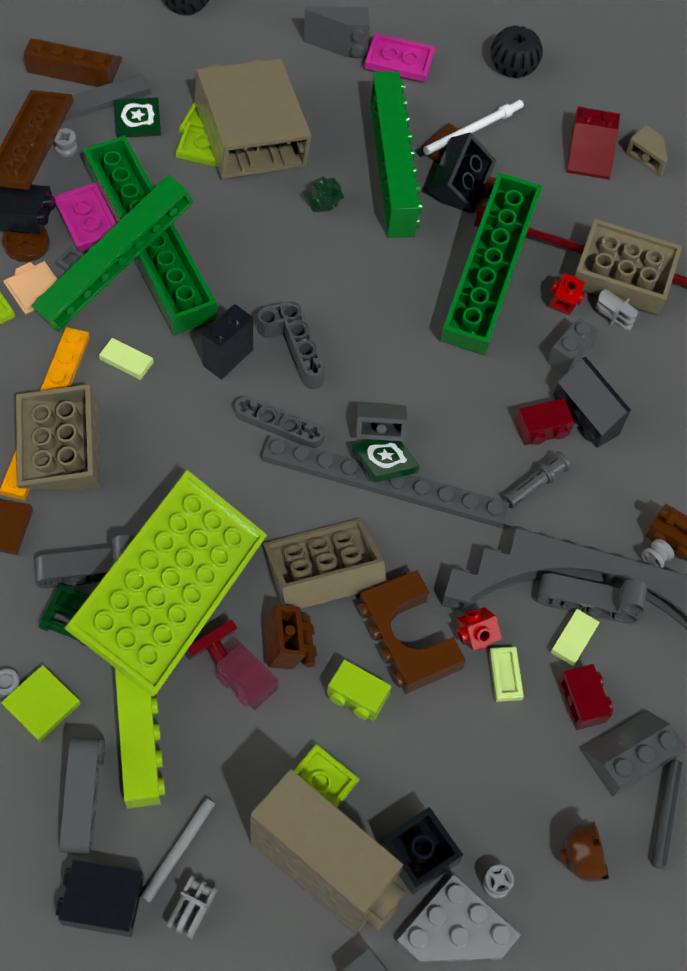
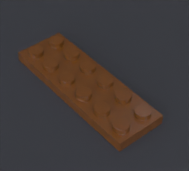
M30 90L0 146V187L29 190L74 102L72 94Z

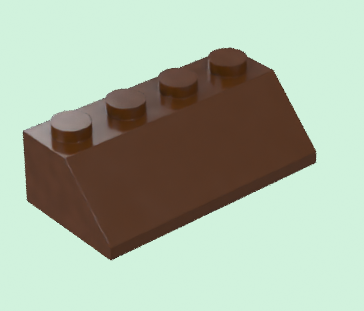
M30 38L24 51L27 73L94 87L113 83L122 61V56Z

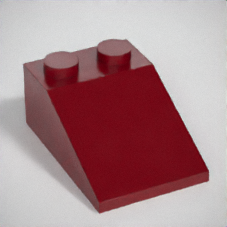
M577 107L572 124L566 173L606 180L610 179L619 130V113Z

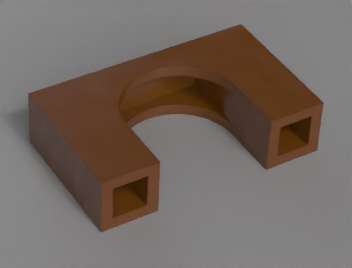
M418 570L362 592L359 604L357 605L363 619L367 618L370 624L369 631L373 640H378L382 647L380 651L386 664L390 663L394 671L392 676L398 688L402 687L405 694L462 670L466 661L454 637L425 649H413L400 643L394 636L391 628L393 619L400 613L427 602L429 590Z

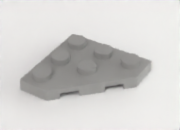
M453 875L396 943L418 963L481 959L501 960L521 935L459 878Z

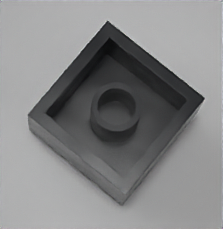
M430 807L382 838L380 844L403 864L399 876L412 895L459 864L463 857V853Z

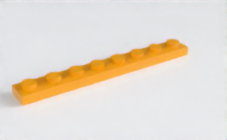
M65 328L40 391L71 387L90 339L89 332ZM16 448L1 485L0 494L26 501L30 489L17 487Z

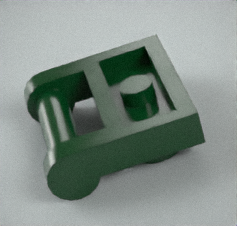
M60 584L40 621L39 628L44 631L52 630L80 641L64 629L66 624L56 621L54 618L56 614L72 619L89 595Z

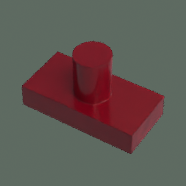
M233 620L228 621L192 643L185 652L188 660H191L207 650L215 664L219 666L231 658L221 641L235 633L238 628Z

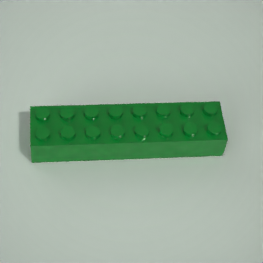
M399 71L373 72L370 99L388 238L415 237L416 228L420 227V216L418 213H422V200L418 199L420 186L419 182H415L417 165L412 162L414 161V147H410L412 131L407 128L409 127V113H405V110H407L406 96L403 97L405 84L404 80H400Z
M498 172L442 330L441 342L486 355L540 197L542 185Z

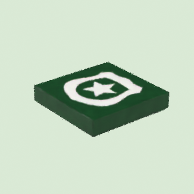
M158 97L115 100L117 138L124 135L126 137L161 136Z
M370 440L356 443L352 446L351 451L374 483L415 474L419 471L420 466L401 441Z

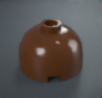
M595 821L575 826L565 838L566 848L560 849L564 867L570 866L573 874L583 881L598 882L608 880V869L604 863V852Z

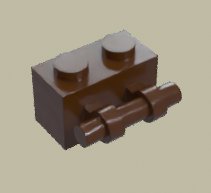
M665 503L645 537L649 538L651 542L655 539L666 541L673 549L675 557L687 561V515Z
M275 605L263 619L268 667L293 670L303 658L305 667H314L316 665L317 649L313 645L312 635H314L315 631L310 615H301L300 607Z

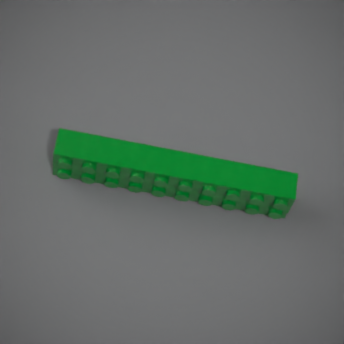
M125 135L83 149L86 169L93 182L97 184L116 223H118L154 187ZM172 223L135 259V262L173 335H177L215 321L218 317L217 302Z

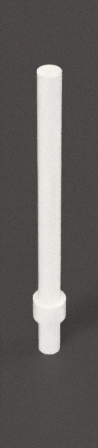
M521 100L510 105L505 104L499 107L498 111L425 146L423 151L426 155H429L447 146L451 137L469 132L473 133L501 118L506 119L512 116L513 112L523 108L524 104Z

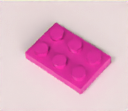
M375 33L364 69L377 72L399 71L400 77L426 82L435 53V46Z
M96 183L54 196L55 206L79 252L90 249L105 236L107 231L117 224Z

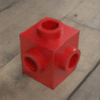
M564 273L559 281L555 279L550 289V293H553V296L548 306L570 315L576 304L580 305L584 298L585 292L582 289L585 282L579 280L576 276Z
M485 607L478 610H470L464 616L457 618L459 626L457 629L458 638L462 644L465 643L473 651L485 649L489 644L502 639L496 615Z

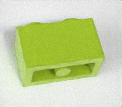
M344 659L328 685L327 696H329V699L334 704L341 707L345 705L352 709L357 717L363 720L370 719L374 722L388 699L392 686Z

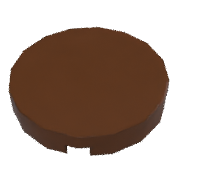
M43 228L41 234L5 231L2 239L5 253L11 259L18 262L38 260L45 255L50 245L48 232L45 228Z

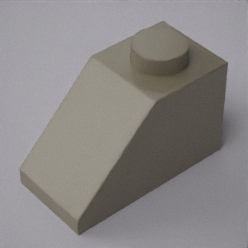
M646 125L630 139L626 154L661 177L668 161L664 137Z

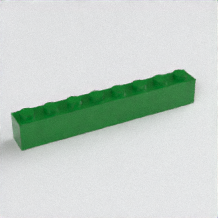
M168 175L146 197H143L129 213L125 214L112 229L107 231L105 236L75 262L63 276L58 278L44 294L40 295L31 306L59 332L194 203L187 189Z

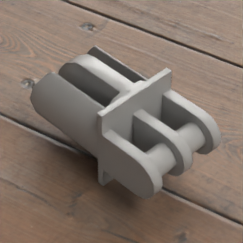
M609 290L601 291L595 310L611 320L610 326L615 323L624 330H631L638 315V311L628 304L629 298L623 301Z
M191 875L183 892L181 891L180 893L181 898L166 926L171 929L174 927L185 904H187L176 931L183 934L195 911L199 910L187 933V937L192 939L205 913H208L218 888L214 887L212 889L206 886L207 882L203 881L200 883L195 880V876ZM191 888L197 891L194 898L187 895ZM202 894L208 896L206 903L199 901Z

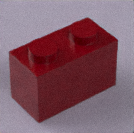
M564 398L519 408L515 418V423L524 446L529 444L538 445L554 438L558 440L570 435L575 423Z
M594 664L563 671L558 682L576 730L607 723L613 714V704L611 699L605 695L602 675L596 671Z

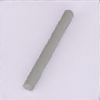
M205 799L140 896L147 903H151L215 806L211 800Z

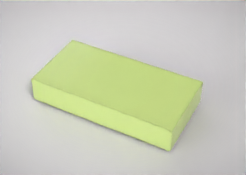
M111 338L99 354L101 361L139 380L143 378L154 363L152 357L114 338Z
M577 609L550 653L574 667L600 622Z
M490 648L489 657L496 702L523 700L524 695L517 648Z

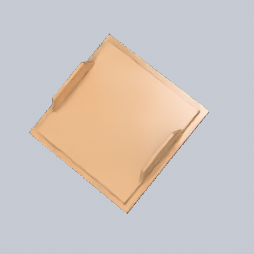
M45 261L35 266L29 262L16 268L14 276L3 280V283L26 315L35 310L31 305L54 284L57 278Z

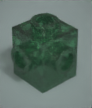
M324 176L312 182L313 186L303 192L313 212L330 211L338 206L337 202L344 198L341 186L335 178H325Z

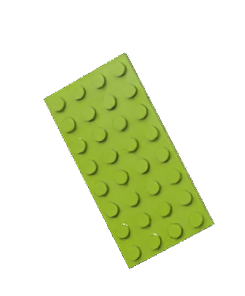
M187 470L64 629L153 697L158 693L267 534Z

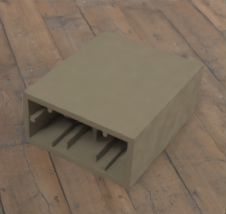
M255 59L248 63L225 66L213 64L196 70L195 104L221 179L307 166L312 135L282 59L266 61Z
M290 769L250 814L251 845L355 936H357L366 923L379 933L401 905L399 902L406 891L396 882L403 864L293 770Z

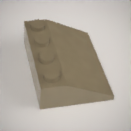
M594 219L575 276L585 282L582 291L599 296L601 291L609 290L623 301L629 298L628 304L632 307L660 315L666 302L683 246Z
M86 384L16 394L17 487L67 491L101 488L98 397L91 385Z
M361 518L263 543L279 597L285 606L300 607L302 609L362 593L386 583L385 562Z

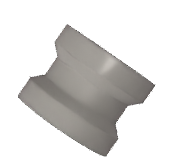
M68 128L59 129L54 139L57 154L62 157L73 156L78 150L76 134Z
M655 539L650 548H645L642 551L641 557L645 564H655L663 568L665 562H669L674 558V551L666 541Z
M503 865L490 867L482 880V887L485 893L494 899L505 897L514 884V876L511 870Z

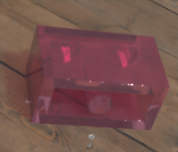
M241 643L217 664V679L226 688L231 687L237 693L235 696L239 702L245 707L249 705L254 711L278 690V679Z

